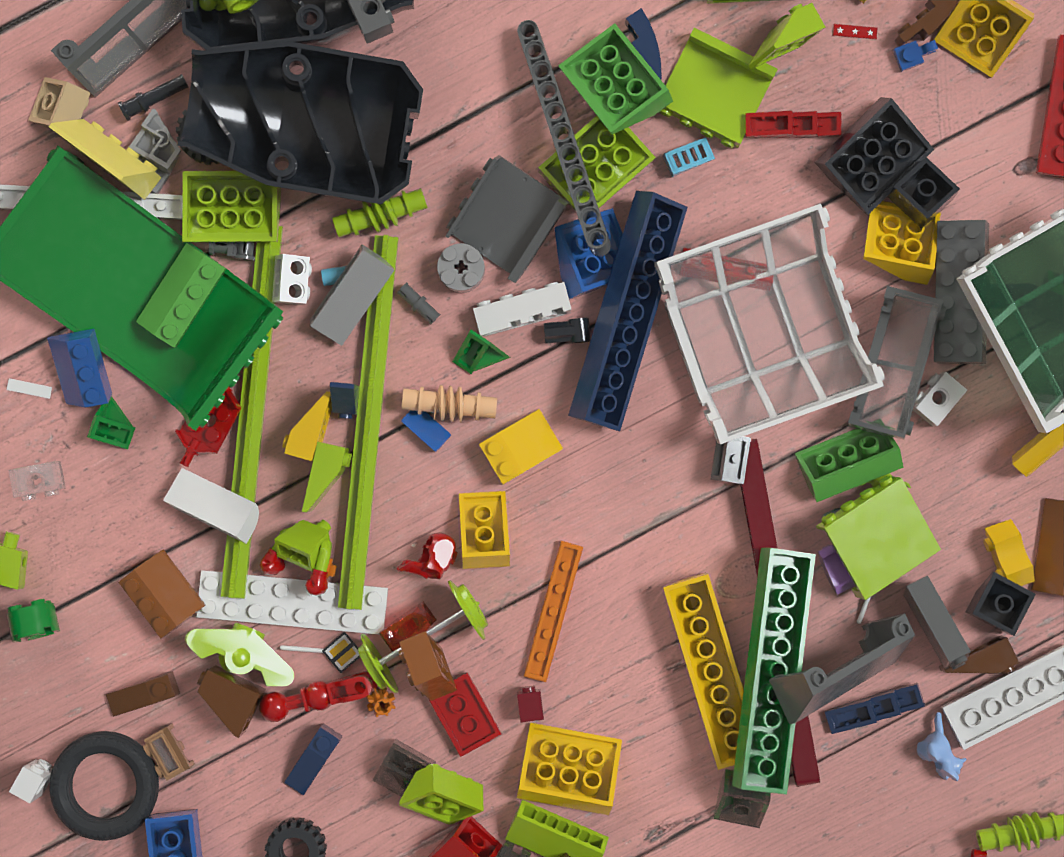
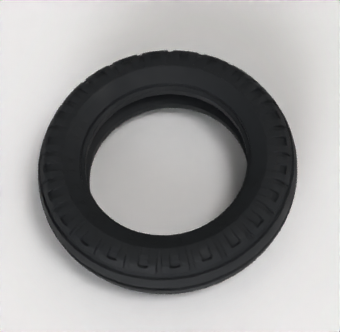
M94 732L76 739L59 755L50 776V798L59 819L74 833L92 840H114L134 832L150 816L158 797L159 778L153 759L146 754L143 746L136 740L117 732ZM98 753L112 754L124 760L133 771L136 780V794L133 803L125 813L113 818H99L87 813L76 801L73 793V777L79 764L88 756Z

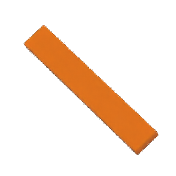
M560 541L524 677L542 682L547 681L583 546Z

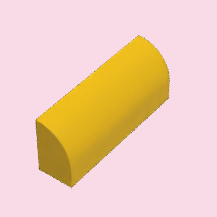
M1064 424L1048 433L1040 432L1012 456V464L1024 476L1028 477L1064 447Z

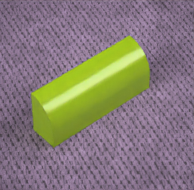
M522 799L505 840L544 857H560L564 853L571 857H603L609 837Z

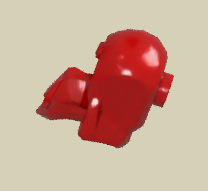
M438 532L428 537L425 545L422 547L423 553L417 562L404 560L396 568L397 571L419 575L425 579L440 580L450 564H454L458 552L455 551L456 543L454 539L445 533Z

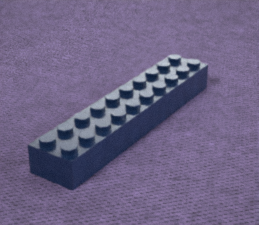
M635 192L568 416L603 428L621 431L662 295L659 284L660 277L656 271L655 262L674 255L687 212V206L655 192Z

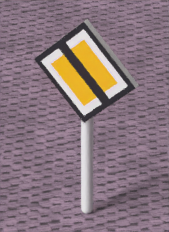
M343 632L325 649L280 646L281 650L324 653L340 673L360 658L358 646L346 632Z

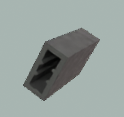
M928 575L906 586L904 597L945 670L949 667L955 670L966 664L965 662L968 660L967 657L971 651Z

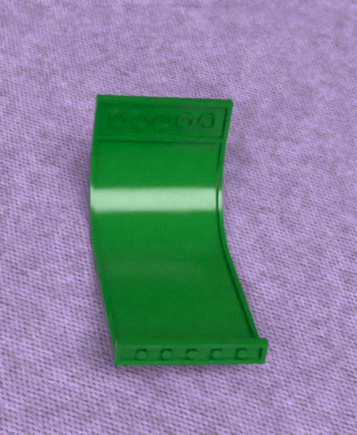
M61 147L57 149L0 226V281L71 331L78 332L95 329L100 351L126 368L172 404L183 415L187 425L195 431L199 426L203 428L211 417L208 415L213 407L218 408L225 398L223 393L228 387L233 388L240 378L237 374L243 367L246 369L254 359V356H252L257 347L261 349L269 338L267 336L271 328L276 329L283 320L281 316L283 311L226 269L177 347L170 346L136 322L185 244L188 243L202 253L204 252L191 242H182L180 234Z

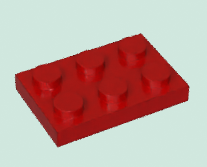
M468 672L453 679L457 691L432 701L429 699L460 757L502 734Z

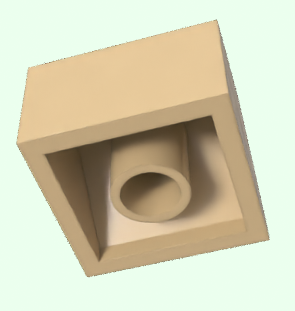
M44 77L28 121L49 128L51 123L81 119L83 111L88 106L90 92L67 81Z

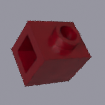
M535 686L521 687L522 691L517 692L520 723L544 720L541 689H536Z

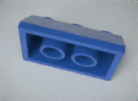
M95 329L48 337V343L66 404L84 408L107 404L112 396V390Z

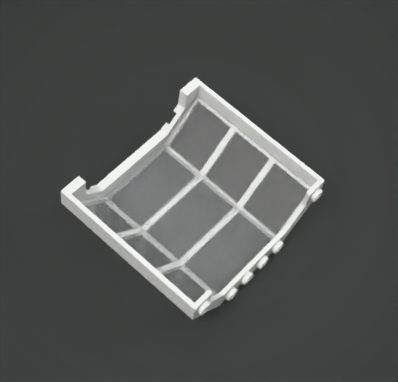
M821 204L655 262L656 271L660 277L659 284L662 295L667 294L668 297L664 303L694 392L698 402L707 408L703 412L709 426H712L718 444L729 442L884 386L882 380H885L881 367H877L876 363H871L857 338V335H859L858 326L855 322L851 321L849 313H852L848 300H844L841 292L844 291L843 283L840 277H836L834 271L836 263L833 256L828 254L824 228L829 227L827 222L830 221L827 209L825 207L822 208Z

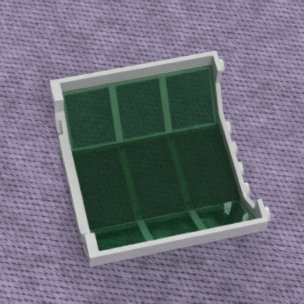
M1063 208L1050 215L1052 219L1045 223L1041 220L1031 225L1029 232L1025 234L1019 232L1009 238L1011 242L1003 246L1000 243L990 248V254L984 256L973 266L963 270V274L957 278L1037 431L1041 433H1048L1064 424V413H1061L1062 410L1064 411Z

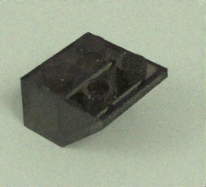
M395 739L373 781L402 797L416 771L426 768L429 764H436V761Z

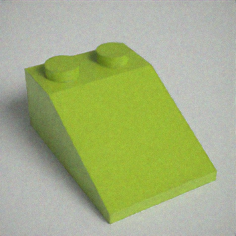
M813 3L805 6L798 4L789 10L790 15L787 14L776 21L778 25L768 33L748 65L750 69L802 47L826 28Z
M317 442L302 512H312L345 472L346 467L350 468L353 454L349 453L350 448Z

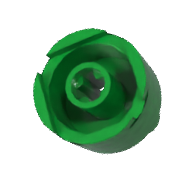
M39 599L32 601L31 606L22 607V605H16L8 608L6 615L13 643L21 642V638L27 637L29 641L53 635L54 632H60L55 605L51 603V600Z

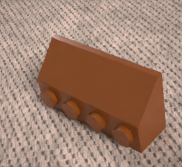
M1049 498L1044 500L1034 566L1035 581L1032 582L1031 586L1033 591L1064 596V500Z

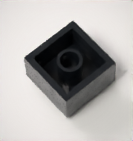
M925 157L892 188L888 198L922 229L955 198L960 188Z

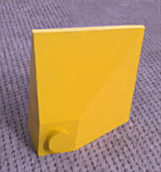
M960 0L934 40L992 78L1033 21L1034 13L1013 0Z
M882 201L869 214L863 259L904 281L928 285L935 268L937 221H940L941 212L921 229L894 203Z

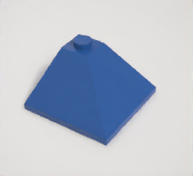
M613 208L600 212L611 243L610 251L604 256L592 254L585 240L579 219L554 228L560 276L562 282L565 283L569 300L608 285L623 235ZM589 218L586 224L595 223L597 218ZM604 239L595 240L593 245H601Z

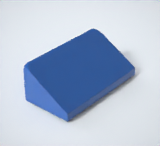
M410 410L401 420L403 424L435 452L451 436L427 412H421V415H418V411Z

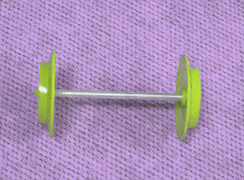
M449 580L448 584L462 610L426 632L431 636L466 615L478 635L485 640L483 629L488 626V622L479 608L480 602L475 601L464 584L456 586ZM362 633L361 641L363 645L358 648V652L367 668V672H369L382 690L390 688L394 693H398V687L386 663L399 655V651L402 650L401 647L382 658L371 640Z

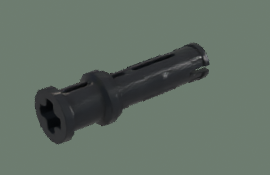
M181 74L143 94L138 92L135 94V97L125 102L120 101L118 105L126 120L130 121L132 116L142 111L148 112L150 106L189 88Z

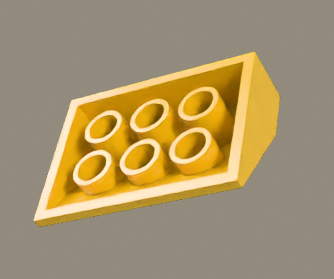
M530 723L516 798L609 815L613 807L622 740Z

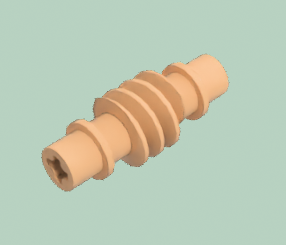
M443 385L439 386L437 392L424 391V387H420V390L403 389L402 410L418 411V415H421V412H433L434 420L438 412L440 413L441 421H444L447 413H449L450 421L453 422L456 414H458L460 423H462L463 416H474L475 420H479V417L494 419L496 417L497 398L481 396V392H478L477 396L463 395L462 387H458L456 394H454L452 386H449L447 392L444 393Z

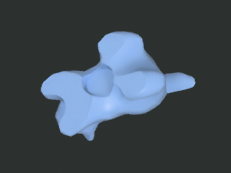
M937 712L934 719L935 732L928 735L925 740L918 742L917 754L923 760L933 761L936 772L944 780H948L950 777L954 781H958L960 770L967 759H960L953 755L950 743L944 736L942 715L940 712Z

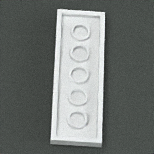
M1064 645L941 706L963 750L1064 700Z

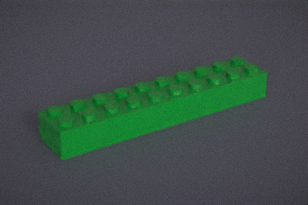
M761 548L732 786L739 789L787 795L795 723L789 724L769 680L780 674L787 675L802 672L816 554L775 548Z

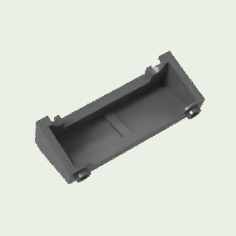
M906 614L870 621L863 625L862 628L866 630V635L863 640L859 641L863 653L828 674H825L819 667H813L807 671L787 675L780 674L770 679L769 681L789 724L797 723L896 663L915 636Z

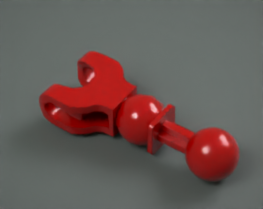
M367 671L331 680L328 683L315 681L310 683L309 686L301 688V693L287 697L280 692L266 694L260 701L259 710L262 717L267 721L279 722L287 716L289 710L304 707L306 712L312 709L317 711L325 710L330 705L365 698L374 691L373 688L377 689L378 685ZM360 682L364 683L365 688L361 686Z

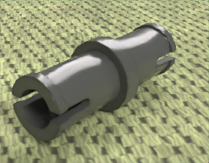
M407 282L397 292L398 295L412 306L411 310L417 311L430 325L441 315L425 301L426 297H421Z

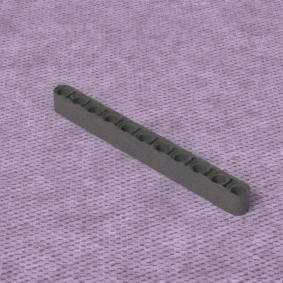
M525 20L518 26V36L585 240L592 254L604 256L610 251L611 243L541 33L534 21ZM528 33H534L530 37H525ZM537 52H540V53H541V54H540L539 56H537V57H532L533 54H535V53H537ZM548 73L545 77L539 78L540 74ZM555 93L551 98H545L547 94ZM556 113H561V116L559 118L552 119L553 115H555ZM562 134H568L567 138L559 139ZM575 155L574 159L565 160L567 156ZM575 176H582L581 180L577 182L572 181ZM584 196L590 197L585 203L579 202ZM589 218H597L595 223L586 224ZM604 239L601 245H593L595 240Z

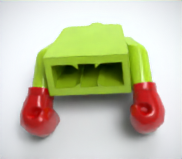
M301 520L292 527L281 530L274 539L273 547L269 548L260 561L261 571L266 575H277L285 568L284 560L312 572L311 578L308 579L305 585L310 595L319 596L324 594L328 589L327 568L332 550V543L329 538L330 524L325 520H320L316 525L306 520Z

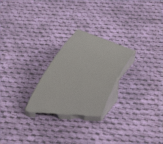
M153 108L142 123V129L129 147L140 155L138 160L142 163L147 160L158 168L155 172L161 179L151 193L159 194L169 178L181 150L164 125L158 112Z

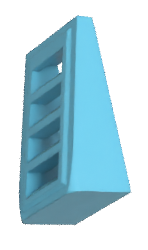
M706 137L671 150L663 155L672 177L715 159ZM698 146H703L707 157L702 158ZM691 149H694L698 158L697 161H694L690 152ZM681 153H686L689 164L685 163ZM674 156L678 157L681 167H677Z

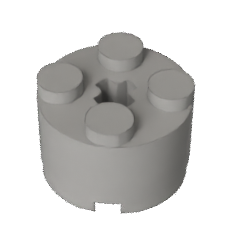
M462 243L454 244L445 248L439 257L437 264L439 277L442 283L451 291L467 293L474 290L483 281L485 275L484 261L479 251L474 247ZM460 263H464V266L468 268L463 270V274H459L458 270L455 269V267H459Z

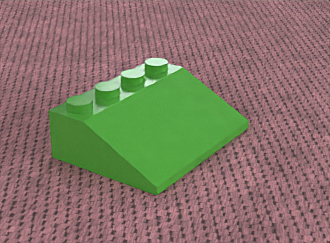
M615 23L558 65L611 134L656 115L673 102L669 89Z

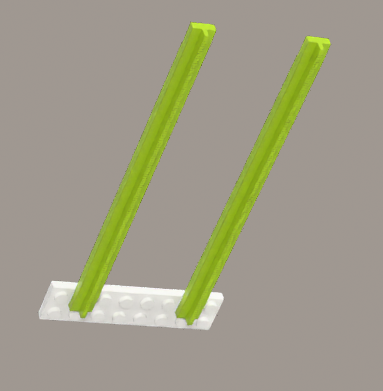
M279 226L278 242H257L252 288L271 302L275 256L281 254L282 226ZM375 235L373 252L386 260L394 268V272L367 309L340 583L328 582L326 592L315 596L310 595L306 590L305 585L308 580L248 575L252 535L247 544L227 535L223 572L201 570L199 597L206 606L197 612L196 617L384 635L388 588L364 586L398 237ZM273 328L267 334L269 338L261 349L257 347L252 354L254 359L246 369L244 368L241 410L239 412L231 492L254 503L257 490Z

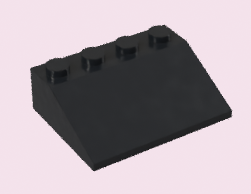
M880 97L814 163L835 186L866 215H869L890 194L892 188L935 149L892 98Z

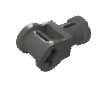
M209 242V254L222 253L238 260L255 261L253 256L255 242Z

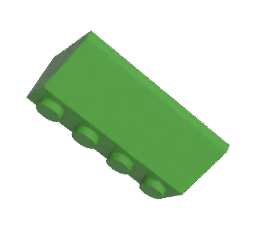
M186 243L136 322L170 346L177 347L227 268Z
M882 419L869 423L887 428ZM859 427L795 453L806 484L815 501H822L904 468L901 451L894 438L864 431L866 428Z

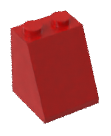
M471 816L461 820L428 857H496L502 844Z

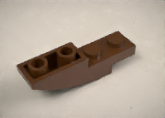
M928 0L925 4L927 8L915 17L918 21L912 25L909 23L905 24L897 31L899 36L894 41L900 47L917 34L923 40L927 39L949 16L959 0Z

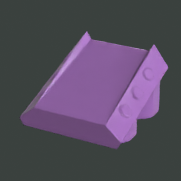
M833 545L825 546L822 550L818 551L821 565L837 595L855 586Z

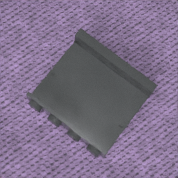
M498 155L494 159L489 158L484 165V175L481 179L477 178L470 188L473 193L469 198L465 197L458 208L461 210L458 217L453 216L446 228L449 231L446 237L449 238L454 235L465 244L474 247L480 254L510 273L508 279L516 283L524 274L569 202Z

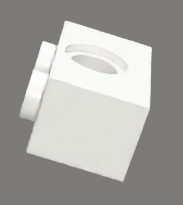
M947 372L940 373V375L936 373L928 382L930 387L925 393L921 391L916 397L913 411L932 427L938 426L967 391L964 386ZM936 391L942 395V402L940 404L934 403L932 399Z

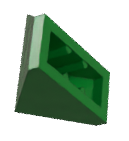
M470 330L452 362L472 374L477 370L511 357L473 330Z
M111 396L109 402L102 404L95 413L87 437L128 449L136 427H133Z

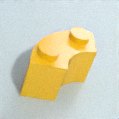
M1012 519L985 528L986 538L983 539L986 550L991 552L997 568L995 573L1020 586L1034 582L1033 565L1024 548L1021 533Z

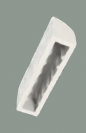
M181 468L163 499L171 507L247 544L255 530L259 518V508L256 503Z

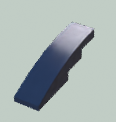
M914 683L825 711L831 734L874 724L879 720L898 716L906 711L922 708L925 706L919 684Z

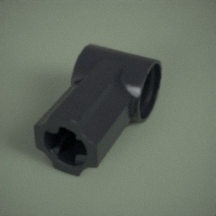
M589 318L569 319L566 322L544 323L545 344L590 342Z

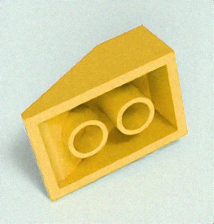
M326 391L290 431V435H285L282 448H285L284 454L313 461L317 442H323L332 411L330 392Z
M540 409L479 444L502 484L509 482L563 449Z
M505 491L459 493L463 569L510 566Z

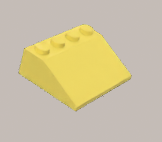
M84 119L55 122L49 125V128L144 200L161 179L155 172L158 169L147 160L142 163L138 160L140 156L130 147L126 150L120 146L122 142L112 134L107 137L103 134L105 129L94 121L90 124Z

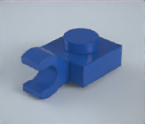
M935 40L925 43L918 47L917 41H913L895 48L893 52L900 71L903 72L923 64V56L936 52L938 47Z

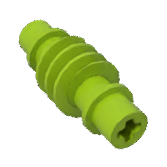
M420 188L408 193L402 190V195L389 198V200L382 204L371 203V206H369L367 202L362 201L363 208L351 211L350 208L347 209V213L332 218L338 237L340 238L355 233L357 236L359 235L358 231L370 228L372 231V226L377 232H380V223L386 229H389V220L395 226H398L397 218L409 215L410 218L414 217L413 213L428 208L422 189Z
M1034 811L1031 813V816L1024 813L1021 818L1018 815H1014L1012 820L1007 817V825L998 826L996 823H992L991 828L977 830L978 846L981 851L997 849L998 852H1002L1003 847L1015 846L1016 850L1021 852V843H1024L1026 849L1030 850V842L1033 841L1035 847L1039 849L1040 840L1053 838L1055 841H1059L1060 837L1064 836V814L1055 815L1053 812H1050L1047 817L1040 818L1038 813Z

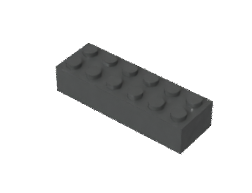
M986 220L937 221L935 298L944 300L942 307L947 308L944 320H938L934 334V362L938 364H986L987 335L957 281V278L963 274V270L973 266L989 254V223ZM988 271L971 280L986 310Z

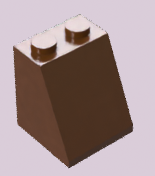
M217 665L203 671L197 682L200 685L197 691L235 737L239 738L246 732L266 689L236 674L227 672Z

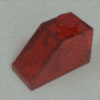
M422 601L381 630L379 634L393 652L401 647L399 642L427 631L437 619L424 601Z

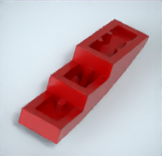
M774 111L746 113V137L809 138L842 136L841 112Z

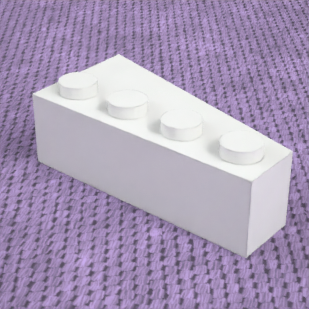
M564 282L550 283L545 285V288L538 290L535 288L524 290L521 295L514 297L513 294L505 295L499 298L500 301L491 303L490 300L477 303V308H473L479 333L482 337L567 315L572 310Z

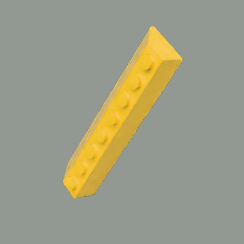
M702 573L663 587L717 769L720 770L735 765L744 690L709 574Z

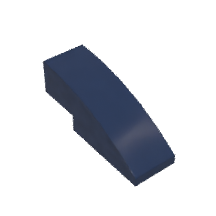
M640 8L626 18L625 25L635 38L631 44L661 80V58L656 36L643 9Z

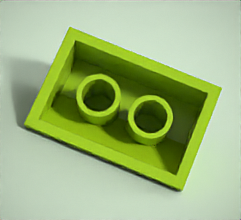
M429 764L426 768L416 771L399 801V806L451 825L484 811L483 784L473 781L472 778L458 775L455 771L441 768L438 764Z

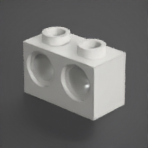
M288 254L275 256L272 302L294 305L306 304L310 297V287L308 286V277H310L312 272V265L309 263L310 257ZM292 262L297 266L296 274L291 272L290 265ZM290 286H293L296 290L294 298L289 294Z
M35 759L23 766L9 792L28 803L38 799L43 795L50 783L52 765L45 760Z

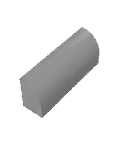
M362 244L311 317L310 326L342 346L390 278L394 268L381 256Z

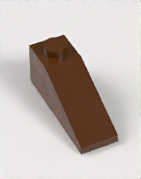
M1001 635L971 650L967 657L968 660L963 666L952 670L951 667L945 670L943 665H940L939 668L945 673L1007 674L1015 669L1014 666L1020 662L1008 638Z
M172 671L108 693L106 697L114 717L179 695L180 691Z

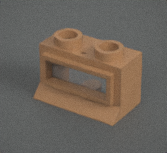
M173 724L144 739L146 744L143 745L146 754L149 757L153 756L157 763L155 765L157 774L160 778L165 777L166 781L190 769L195 764L193 760L190 762L187 760L182 751L185 749L182 741L177 742L172 733Z

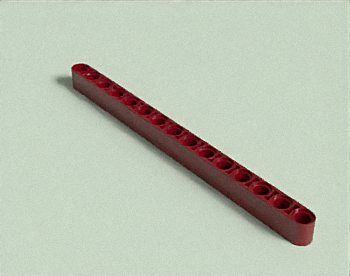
M756 438L750 441L744 484H740L758 577L761 548L778 549L759 444ZM809 715L795 723L791 765L796 787L820 783Z

